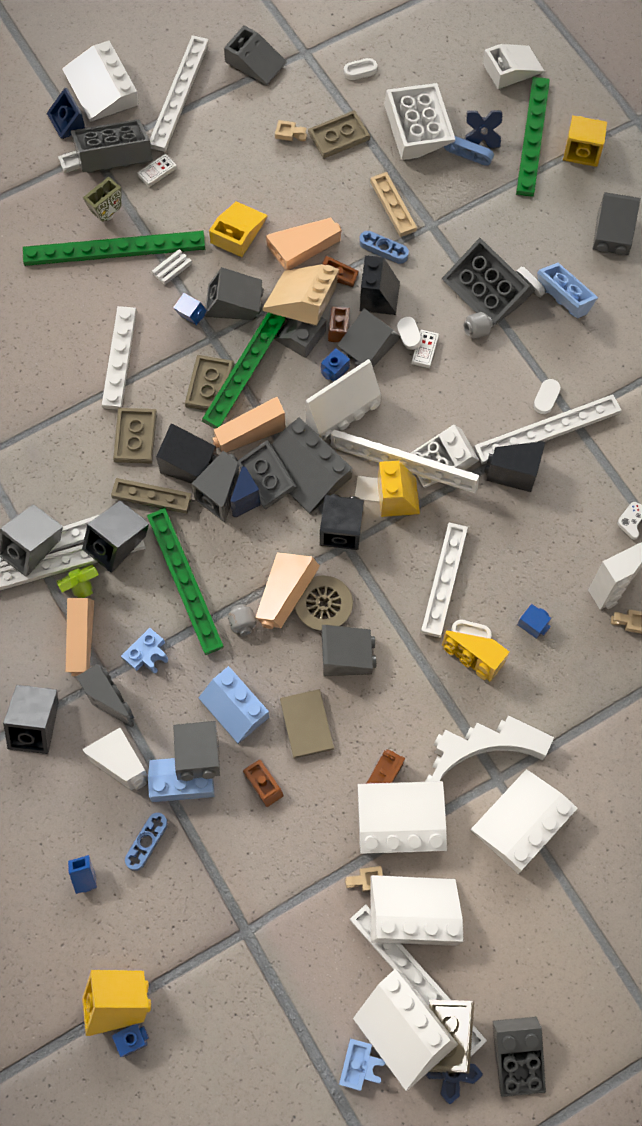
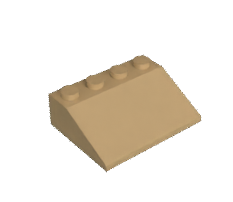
M321 264L284 271L265 303L263 311L317 325L336 289L339 269Z

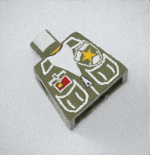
M110 177L106 178L83 197L91 213L101 222L111 220L113 214L121 208V187Z

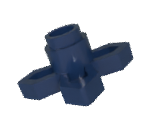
M477 110L467 111L466 123L473 130L465 135V140L479 145L484 139L490 148H500L501 136L494 129L502 123V111L491 110L486 117H482Z
M470 1064L469 1073H455L454 1076H449L447 1072H428L425 1076L428 1079H443L440 1095L447 1104H452L460 1097L459 1081L474 1084L483 1076V1073L476 1064Z

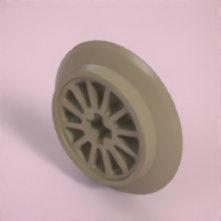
M325 575L313 577L297 602L295 610L305 625L316 630H322V625L341 626L351 614L353 599L348 587L339 579ZM320 589H325L324 595L321 594ZM327 590L332 591V592L327 596ZM317 591L318 597L313 592ZM321 600H322L323 602L328 601L326 608H325V606H321V607H320V601H321ZM328 611H330V612H331L332 614H334L335 616L330 617V614H329ZM321 612L320 618H316L315 616ZM323 613H326L328 619H323Z

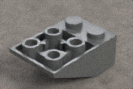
M245 25L224 47L226 63L265 85H268L287 63L258 32Z
M97 664L76 676L93 706L130 727L134 726L132 719L135 717L126 702L122 703L124 699L117 686H112L114 683L106 668L101 669Z
M537 1016L494 1020L493 1036L501 1097L546 1093L542 1027Z

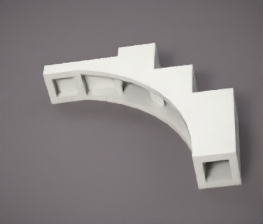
M509 715L506 721L501 720L497 728L498 732L479 723H476L475 728H469L466 739L445 730L443 736L439 734L434 743V746L437 747L435 753L442 757L437 756L433 764V768L436 770L433 776L428 775L425 782L440 781L450 769L460 762L477 754L490 751L521 752L543 760L554 737Z

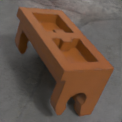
M384 750L366 784L393 783L405 762V757L391 750Z

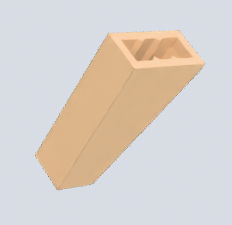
M327 218L268 234L266 236L267 247L285 270H291L341 241L342 229L332 218Z
M278 397L214 429L215 437L212 440L216 449L219 448L221 452H229L282 432L285 429V412Z
M277 552L256 615V619L263 627L267 629H273V627L282 628L319 569L320 565L313 557Z
M67 598L66 672H71V676H78L90 669L94 600L89 598Z

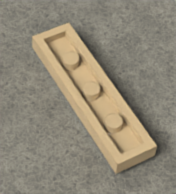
M385 172L371 177L370 183L399 236L403 237L416 232L417 226L388 173Z

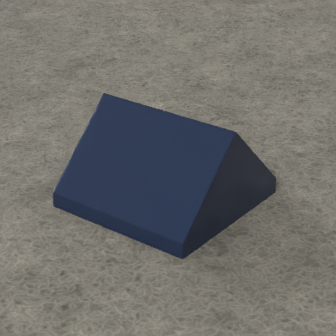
M64 88L47 112L60 139L70 137L72 130L85 128L80 109L68 88Z
M243 466L230 501L232 516L236 518L261 505L259 489L247 468Z

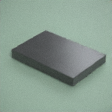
M268 440L238 460L240 469L242 466L246 467L259 489L260 503L264 509L269 508L297 488Z

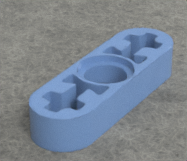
M456 136L455 142L444 146L445 150L486 166L490 165L494 157V153L490 149Z
M371 231L361 233L359 244L363 249L398 264L405 263L408 260L409 250L406 246ZM382 244H386L389 248L387 250H381L379 246Z
M154 813L148 818L126 854L125 863L130 870L138 871L144 867L167 829L168 822L163 814ZM159 818H161V822L163 825L162 827H156L154 832L157 834V836L155 837L151 832L147 831V829L149 828L152 831L155 826L153 820L158 821ZM144 836H150L153 840L151 846L147 848L142 847L140 843ZM136 847H138L143 852H147L145 855H143L142 853L139 855V864L135 863L133 866L131 865L132 861L130 860V858H135L139 853L138 850H135Z

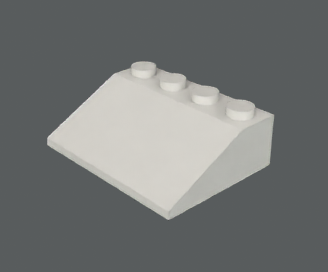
M110 41L92 46L63 68V72L90 122L138 106L137 90Z
M437 83L389 89L386 91L384 106L401 160L419 158L455 142V136Z
M369 359L306 400V424L323 440L328 441L331 439L333 430L342 431L346 429L351 422L361 419L366 412L374 410L380 405L381 392L371 361Z
M642 542L602 562L588 589L600 610L605 607L610 609L618 604L617 601L622 597V594L642 567Z
M526 769L471 828V831L519 874L578 808L562 793Z
M443 781L358 784L359 848L361 854L447 851Z
M370 876L372 943L457 946L463 942V919L455 879Z
M396 969L378 984L353 1018L406 1091L458 1045L405 975Z

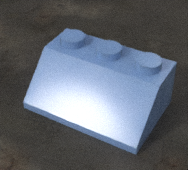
M559 263L539 269L537 272L538 281L543 285L546 292L551 294L557 303L568 309L569 313L574 317L580 318L587 315L598 299L593 292Z
M229 666L213 678L199 696V700L237 744L270 718L269 711Z
M175 758L149 761L148 786L151 802L215 797L214 778H194L191 781L177 780Z

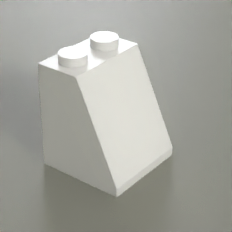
M121 728L116 729L83 749L92 764L130 790L134 788L138 790L147 784L148 775Z

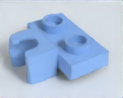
M151 628L121 655L122 659L136 671L144 664L150 671L157 673L158 670L154 665L155 661L168 662L167 655L160 649L165 641Z
M350 1038L339 1085L361 1091L363 1080L381 1083V1078L375 1076L372 1069L375 1065H385V1062L382 1059L369 1056L372 1044Z

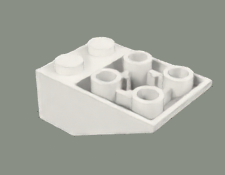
M499 44L485 49L483 65L497 89L544 73V69L530 46Z
M455 424L410 453L461 470H466L479 461L464 432ZM417 475L424 488L438 482Z

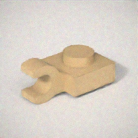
M278 120L275 139L292 141L293 137H295L299 141H306L307 128L296 127V122Z
M630 609L627 611V615L614 612V616H611V624L626 625L625 631L642 634V612Z
M381 866L363 868L359 870L360 876L346 877V888L362 886V892L371 891L370 876H383Z

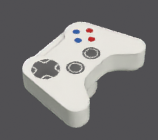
M632 502L617 522L618 526L633 540L637 539L639 535L637 525L642 520V505Z

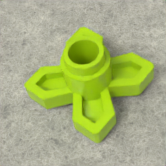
M93 564L81 570L79 568L69 572L68 576L56 581L61 592L71 589L74 596L85 598L93 593V587L89 579L99 574Z

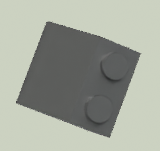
M321 317L318 324L313 325L290 318L275 337V341L306 358L325 334L326 319Z

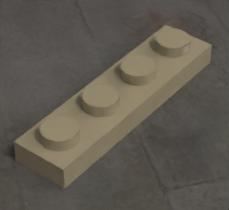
M116 478L111 497L113 499L165 508L166 510L187 514L192 493Z

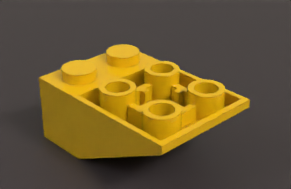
M236 201L217 217L210 228V243L243 257L268 215Z
M448 630L445 632L442 642L443 649L448 654H454L465 667H471L481 679H487L489 682L503 667L510 652L494 639Z

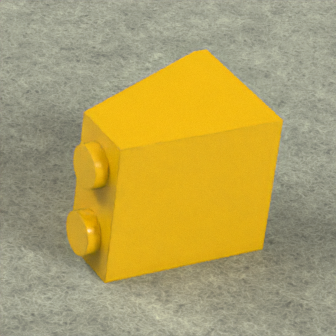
M572 115L563 161L597 167L605 142L607 122Z
M399 460L379 462L377 482L381 517L420 514L416 477Z
M91 970L82 997L86 1036L144 1022L146 1014L151 1010V999L147 998L149 985L148 980H145L144 971Z

